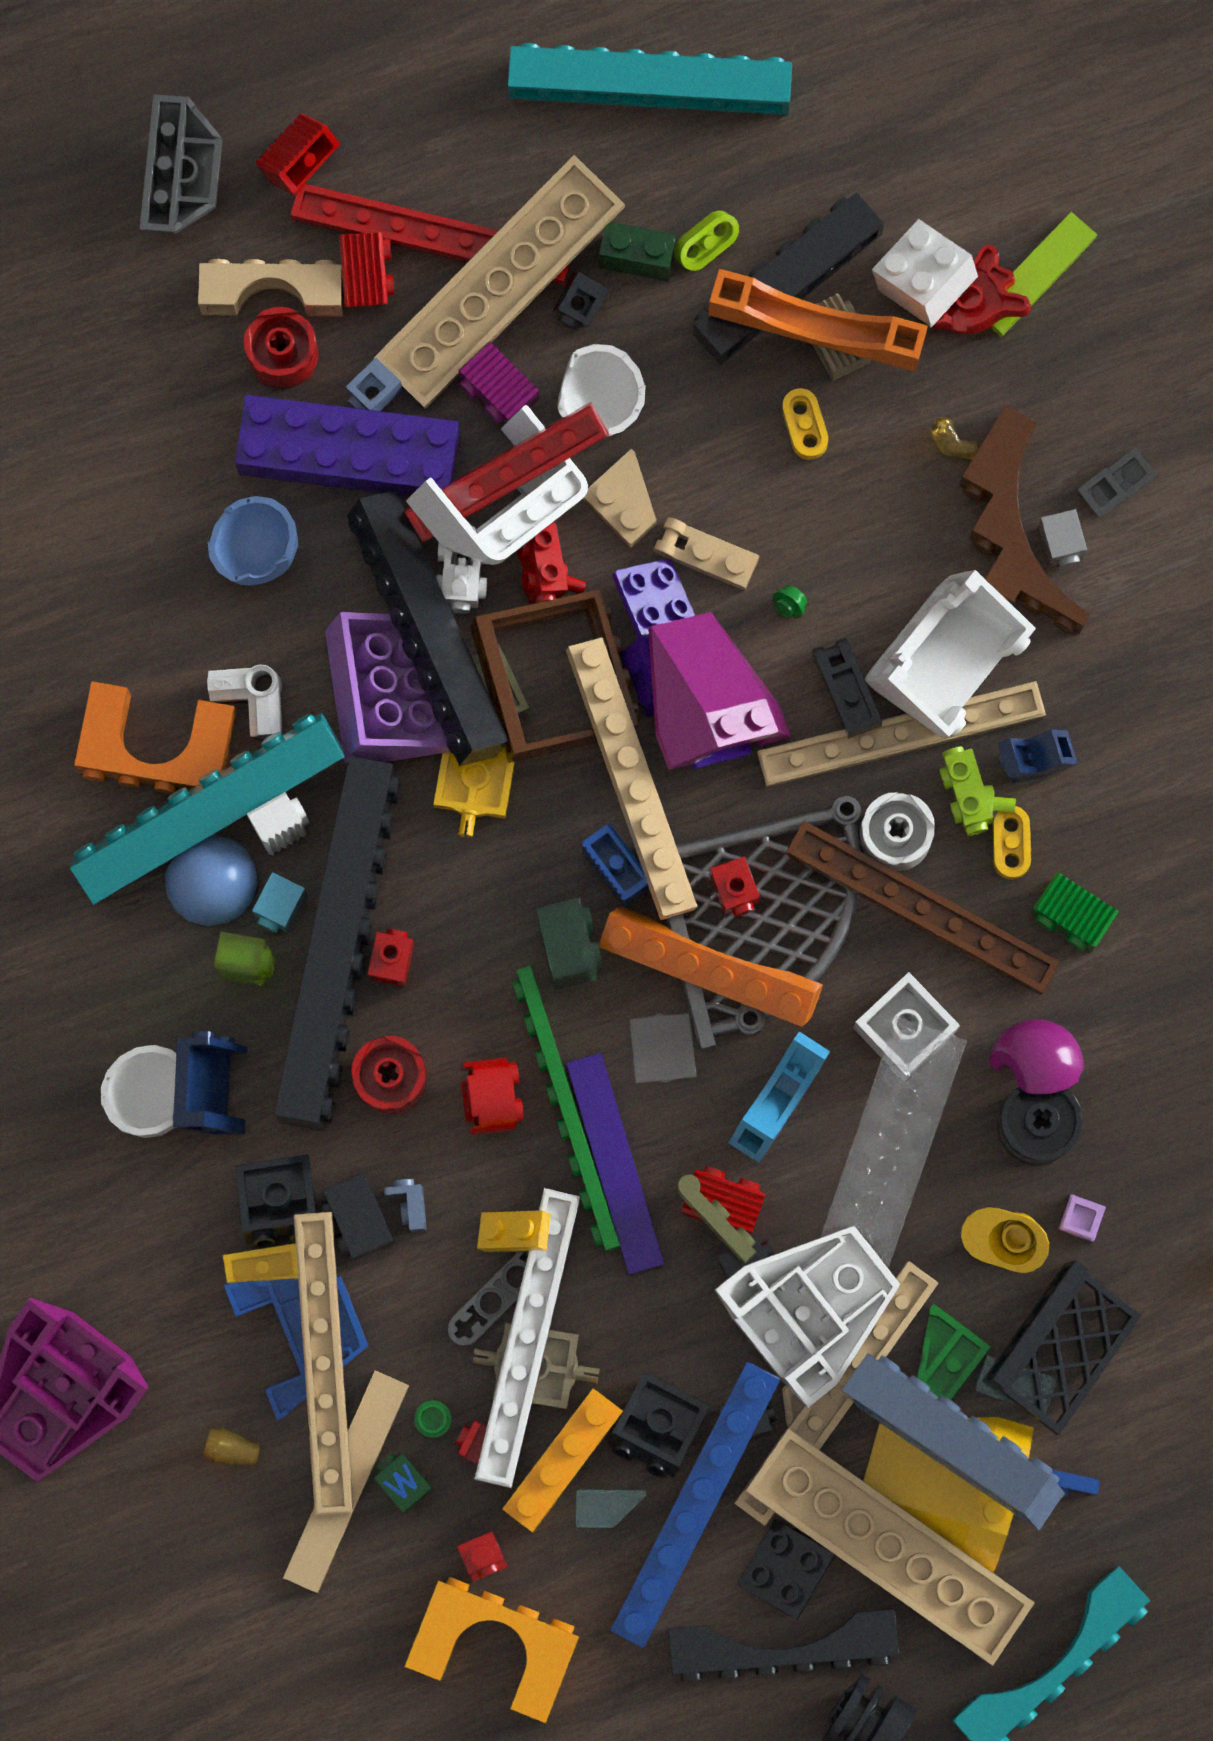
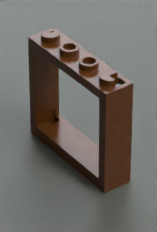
M600 589L476 616L470 629L488 693L510 740L504 747L508 763L589 745L598 741L592 728L526 744L495 632L586 612L593 639L603 638L635 729L638 727V722H640L637 712L639 706L636 701L631 700L628 690L631 687L628 669L621 666L618 655L621 654L620 640L618 635L611 631L609 624L611 609L607 607L605 600H602Z

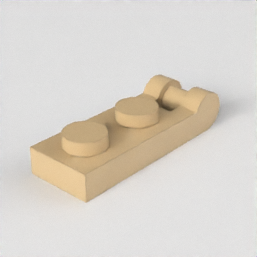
M668 517L663 526L665 533L662 540H657L653 549L656 554L741 590H746L760 555L687 526L675 518ZM678 537L688 541L684 550L674 546Z

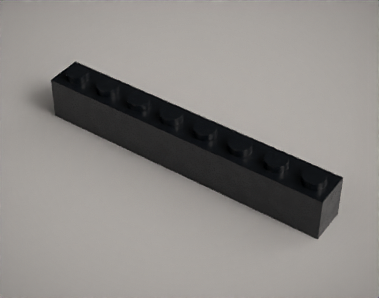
M397 491L359 498L347 515L349 528L358 539L362 548L363 559L371 568L376 580L377 590L384 597L390 611L391 621L398 629L404 642L405 653L412 660L418 673L419 684L426 691L432 704L433 715L445 733L449 751L454 754L459 766L496 757L510 740L414 528L404 513L405 509Z

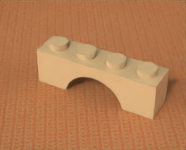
M224 259L209 260V263H199L198 305L202 315L237 316L244 302L253 294L266 289H279L294 295L302 303L308 316L343 317L344 289L342 265L336 264L334 261L318 260L315 264H301L297 260H282L279 264H265L262 260L249 259L245 260L244 264H236Z

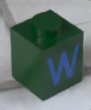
M392 1453L376 1467L379 1474L374 1479L403 1513H406L433 1490L403 1453L398 1458Z

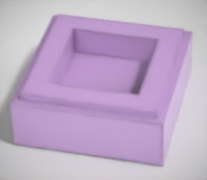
M1071 1194L1058 1230L1093 1243L1106 1207Z

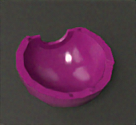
M1042 1018L1020 1021L1013 1024L997 1038L989 1057V1064L997 1071L1001 1070L1003 1064L1010 1067L1016 1077L1017 1086L1030 1094H1051L1066 1090L1079 1082V1077L1084 1069L1083 1055L1073 1035L1065 1027Z

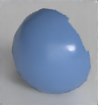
M260 496L237 500L225 508L224 513L214 525L210 542H208L209 558L217 572L238 585L249 586L263 584L281 576L290 568L298 548L297 528L286 507L272 498Z
M215 834L177 855L168 865L164 875L167 898L176 913L190 923L204 926L228 924L240 917L252 903L258 884L256 865L247 849L232 838Z

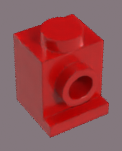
M489 1532L457 1546L473 1582L508 1567L494 1532Z

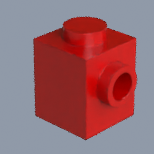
M745 856L710 868L709 876L724 915L733 912L734 917H739L755 910L753 905L759 902L760 895Z
M387 929L386 934L377 932L367 974L369 980L401 987L406 986L414 950L413 939L407 938L408 933L396 929Z

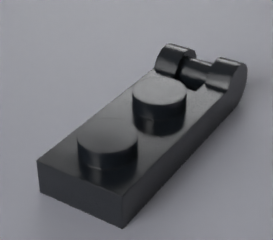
M845 637L835 641L836 645L824 649L821 646L813 649L812 655L849 739L882 727V719L850 644ZM841 658L843 664L831 666L830 662Z

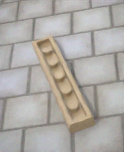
M376 1370L348 1430L353 1513L409 1388V1385ZM314 1508L283 1578L318 1593L353 1513L315 1516Z

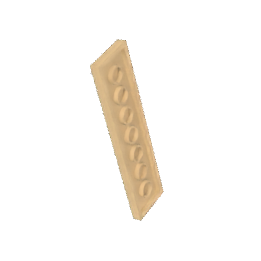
M573 155L374 359L377 358L401 381L402 387L426 409L459 376L458 370L488 342H492L605 226L625 208V204Z
M790 1429L785 1430L744 1490L992 1666L1035 1603Z

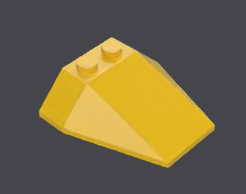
M1000 1417L978 1418L991 1428L990 1431L998 1437V1441H1000L1002 1436L1008 1438L1022 1449L1021 1452L1029 1458L1034 1431L1033 1427ZM879 1423L863 1482L994 1573L1014 1513Z

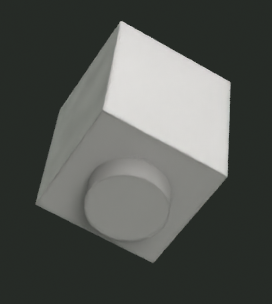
M1076 509L1041 517L1038 531L1048 566L1059 565L1060 569H1066L1080 564V560L1084 558L1087 552V547Z

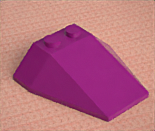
M712 612L648 628L656 738L669 770L698 763L715 751L757 741L760 747L788 740L792 737L779 703Z
M29 1298L8 1328L0 1357V1454L33 1480L39 1482L128 1418L149 1388L132 1357L75 1313Z

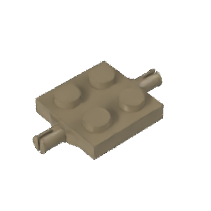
M505 1323L503 1341L497 1352L477 1348L474 1351V1355L488 1357V1359L473 1357V1364L494 1367L496 1383L493 1397L495 1396L512 1325L509 1323ZM549 1330L532 1404L567 1409L570 1390L576 1380L598 1384L599 1377L584 1374L599 1375L600 1368L578 1365L576 1352L579 1335Z

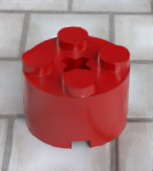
M287 307L266 309L257 315V318L245 331L244 349L252 372L262 384L275 388H290L308 381L312 377L318 362V345L312 325L307 319L298 314L297 311ZM279 345H286L284 351H278Z
M384 1036L371 1040L359 1049L352 1063L351 1071L354 1088L363 1103L376 1112L382 1114H402L418 1103L425 1092L427 1070L423 1058L413 1044L401 1037ZM392 1067L395 1068L398 1078L396 1080L390 1079L388 1083H384L381 1072L383 1070L389 1072Z
M507 1057L462 1062L461 1071H468L467 1080L461 1081L464 1115L466 1122L473 1121L474 1126L468 1129L469 1135L515 1130L516 1124H519V1121H523L524 1117L521 1099H515L514 1093L515 1084H519L517 1063H509Z

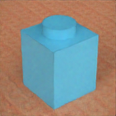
M272 872L252 910L255 917L259 919L257 924L273 933H277L278 929L288 933L308 895L305 888Z

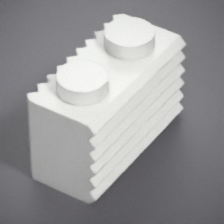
M286 792L247 813L254 830L268 854L273 856L275 851L280 852L281 847L287 848V844L293 845L294 840L299 841L300 837L305 838L307 833L304 826L310 823L297 797L290 800Z

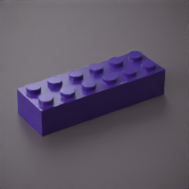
M245 395L235 465L238 474L242 476L376 493L396 490L398 495L410 497L430 477L440 489L454 481L460 439L459 421Z

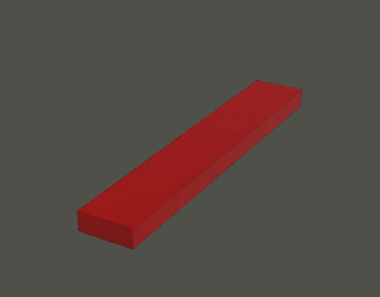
M589 402L441 488V490L463 518H466L609 436V431L592 402ZM411 507L406 508L404 513L422 542L434 537Z

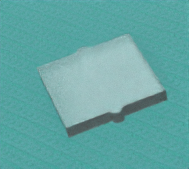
M657 1013L656 1017L629 1019L636 1084L663 1081L664 1084H668L670 1080L696 1077L689 1013L667 1016Z

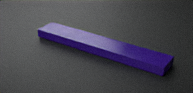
M602 1053L567 1062V1069L628 1275L662 1266L664 1261Z

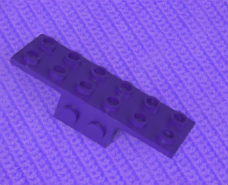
M671 559L616 570L612 574L638 637L634 643L621 652V656L647 718L654 717L648 628L695 616ZM749 743L715 751L700 762L691 764L694 770L748 756L752 750Z

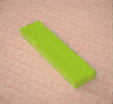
M1070 212L1013 272L1015 284L1008 288L1007 292L1026 296L1032 306L1096 239L1097 234L1074 213ZM1021 317L1003 318L990 328L1002 338Z

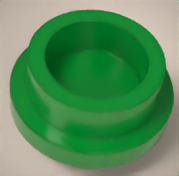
M786 585L783 589H777L773 594L774 607L783 617L798 619L805 613L807 599L796 587Z
M430 1400L418 1407L415 1412L414 1422L417 1430L422 1435L428 1438H437L449 1430L452 1417L450 1410L445 1404L436 1400Z

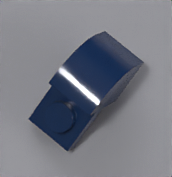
M1051 729L1028 739L1009 738L998 743L1001 752L999 755L1000 764L1008 777L1011 778L1012 783L1038 779L1078 765L1068 730Z

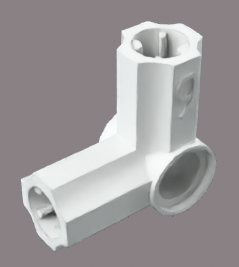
M259 664L252 668L208 671L207 685L210 702L248 700L250 738L266 739L277 732H280L282 735L280 697L282 681L272 668ZM262 675H270L272 677L270 688L263 692L257 691L255 687L257 679Z

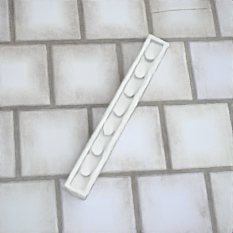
M544 1188L539 1211L551 1214L546 1251H529L477 1466L475 1480L512 1488L580 1196Z

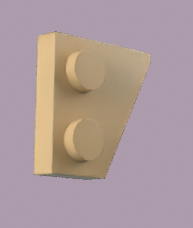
M630 449L588 488L586 495L582 499L631 548L657 524V520L636 454Z

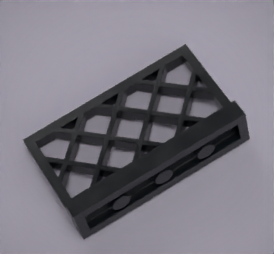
M1077 1260L1064 1263L982 1380L993 1390H999L1055 1435H1059L1142 1316L1087 1273L1088 1268ZM1085 1283L1094 1290L1097 1306L1079 1309L1077 1292ZM1103 1298L1111 1304L1104 1305ZM1071 1302L1072 1310L1065 1311V1309ZM1117 1308L1128 1317L1120 1330L1108 1331L1105 1309ZM1097 1310L1101 1332L1084 1335L1080 1313ZM1073 1314L1076 1336L1059 1338L1056 1322L1061 1315ZM1049 1332H1050V1333H1051V1339H1050V1340H1044V1339L1047 1337V1335L1049 1334ZM1115 1334H1116V1336L1114 1337V1339H1113L1112 1342L1110 1343L1109 1335H1115ZM1102 1336L1103 1355L1099 1360L1088 1361L1084 1339ZM1077 1340L1080 1362L1063 1365L1059 1342ZM1052 1344L1056 1366L1038 1368L1036 1351L1040 1345ZM1030 1361V1368H1031V1369H1029V1370H1024V1368L1026 1367V1365H1027L1028 1362ZM1096 1364L1091 1372H1089L1088 1365ZM1081 1366L1084 1382L1079 1389L1067 1391L1064 1369ZM1056 1370L1060 1392L1042 1395L1039 1372ZM1031 1373L1035 1396L1022 1397L1011 1387L1019 1375ZM1075 1394L1069 1402L1068 1395ZM1061 1396L1063 1412L1058 1420L1054 1422L1045 1415L1043 1398ZM1029 1400H1036L1037 1408Z

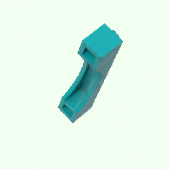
M1120 1566L1114 1567L1087 1592L1085 1612L1079 1630L1067 1651L1050 1669L1038 1678L1018 1688L999 1693L977 1694L950 1720L969 1741H1010L1006 1735L1016 1725L1020 1729L1027 1726L1038 1715L1034 1709L1044 1699L1049 1704L1065 1690V1687L1061 1684L1071 1674L1077 1678L1084 1673L1093 1663L1089 1659L1092 1654L1099 1648L1103 1652L1107 1651L1119 1640L1120 1636L1116 1632L1122 1626L1128 1623L1132 1627L1148 1612L1144 1606L1150 1599Z

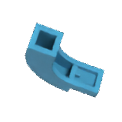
M798 1032L774 1073L741 1120L728 1143L759 1163L805 1095L830 1051L801 1032Z

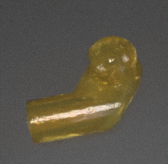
M940 417L935 420L932 427V437L940 451L945 455L973 460L976 455L978 442L959 439L953 428V422L949 418Z

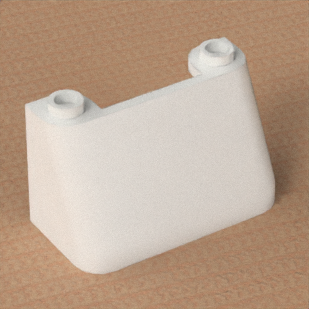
M976 570L953 574L946 578L929 596L868 672L865 682L877 693L939 737H953L966 724L964 720L966 711L962 708L1002 657H1007L1011 654L1017 656L1028 647L1031 641L1029 636L1036 628Z

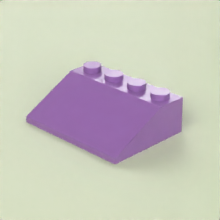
M340 612L326 628L325 635L341 745L344 748V763H348L350 756L379 762H390L450 752L445 733L433 715L432 704L426 691L419 684L418 673L412 660L405 653L404 642L398 629L393 625L390 614Z

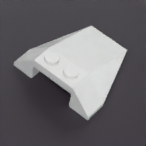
M851 1226L745 1265L718 1286L715 1291L732 1319L775 1374L809 1408L838 1384L899 1288L900 1283L857 1228Z

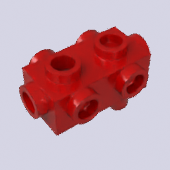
M551 523L516 551L523 568L521 577L522 588L528 597L529 604L561 598L567 591L576 594L584 593L586 582L567 575L568 567L563 563L556 523Z

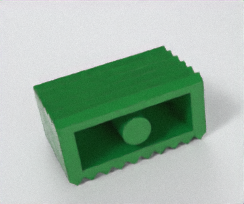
M1056 872L1031 911L1036 916L1034 922L1049 932H1053L1056 929L1067 936L1065 942L1080 952H1084L1085 949L1093 952L1119 912L1059 872Z

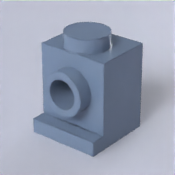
M377 358L369 363L346 386L347 395L350 397L347 403L351 408L381 411L396 396L403 393L401 381ZM371 390H375L379 394L372 400L368 399L366 394Z

